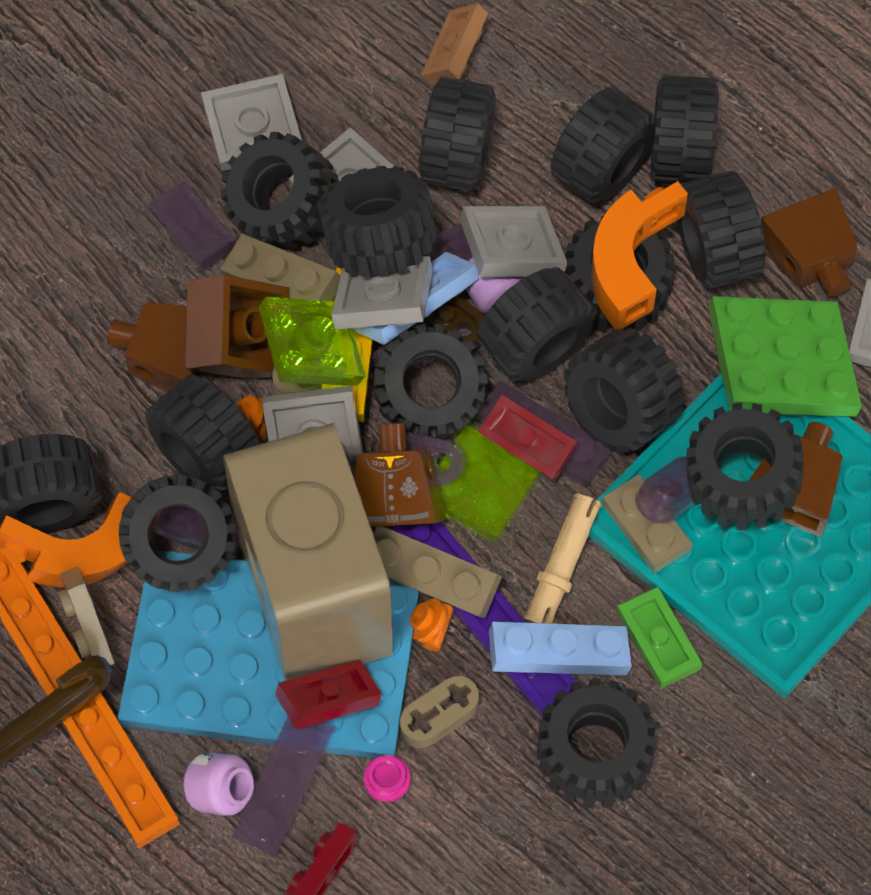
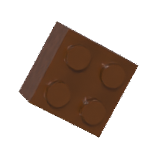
M229 275L188 280L185 369L250 380L272 377L277 360L281 356L288 354L289 287Z

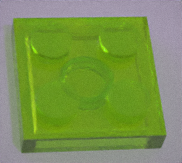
M265 297L261 302L259 311L279 382L358 386L366 377L352 328L335 329L332 319L334 301Z
M465 425L435 470L445 516L497 544L542 475L541 472L480 435L477 430L468 425Z

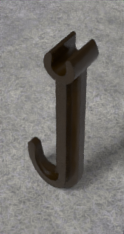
M94 655L66 671L56 679L59 685L56 690L0 730V767L79 710L106 688L110 682L112 670L106 658Z

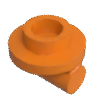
M249 395L235 404L253 427L259 443L263 444L266 439L263 399Z
M434 598L418 604L413 609L409 619L410 626L414 628L412 638L421 642L424 648L439 652L454 608Z

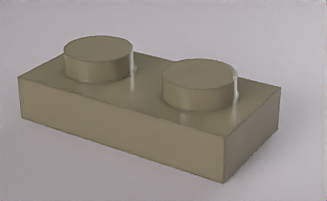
M640 474L602 497V506L653 574L691 551L692 542Z
M78 567L60 573L65 590L57 593L66 617L70 618L76 615L80 629L72 633L82 658L89 655L91 657L99 655V657L106 658L110 665L115 664Z

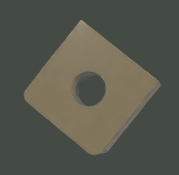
M334 423L223 455L236 532L284 681L356 660H361L363 664L393 656L391 591L388 578Z

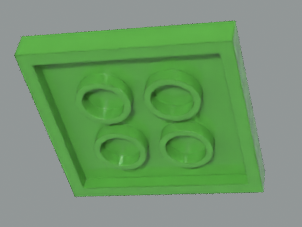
M712 297L708 310L729 411H732V403L742 402L743 409H751L752 403L761 404L762 412L766 414L771 409H774L780 414L857 417L862 403L838 302Z

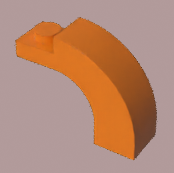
M678 181L665 189L663 187L654 189L644 198L643 202L639 200L631 189L614 202L599 224L594 240L591 281L596 301L614 329L624 328L654 310L657 289L638 266L634 257V251L646 238L685 216L688 193Z
M119 492L109 505L99 529L86 537L73 540L52 537L6 515L0 525V552L17 562H25V560L32 562V567L26 579L38 584L65 588L60 573L78 567L86 585L99 582L116 573L127 563L121 551L118 532L123 509L131 497ZM159 513L152 520L149 534L154 527V524L158 518Z

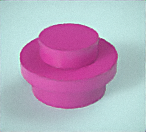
M383 755L373 759L367 765L364 772V785L369 795L381 802H393L403 797L409 789L411 782L410 771L405 762L400 758Z

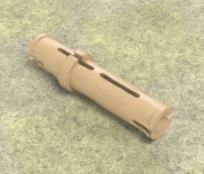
M579 493L574 494L570 509L545 569L542 572L539 571L535 580L538 582L528 610L523 617V620L526 622L552 624L564 593L569 594L572 584L569 581L598 510L602 506L599 501L594 500L592 502L593 498Z

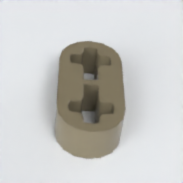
M452 676L409 704L403 710L400 717V733L403 740L412 747L427 748L470 720L476 714L479 707V690L476 684L467 677ZM455 691L458 695L468 694L466 696L467 706L462 708L461 705L455 703L446 710H443L450 703V692ZM436 714L429 722L428 733L424 734L420 729L414 732L411 731L413 728L412 718L418 717L421 721H424Z

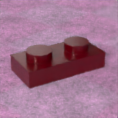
M503 395L500 396L478 431L480 435L553 481H556L579 445L576 440Z
M361 660L280 682L275 693L276 698L296 730L378 706L382 695Z
M339 822L333 833L325 831L313 849L312 855L316 857L306 873L299 870L295 874L285 894L325 895L357 847L356 831L342 822Z

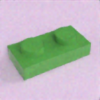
M658 587L618 605L617 614L623 625L627 626V632L660 689L701 670L702 662Z

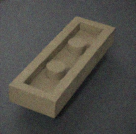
M245 234L240 235L220 268L225 275L289 287V303L320 316H323L336 294L341 276L335 270Z
M383 526L376 527L373 537L387 578L485 619L502 579L501 575Z

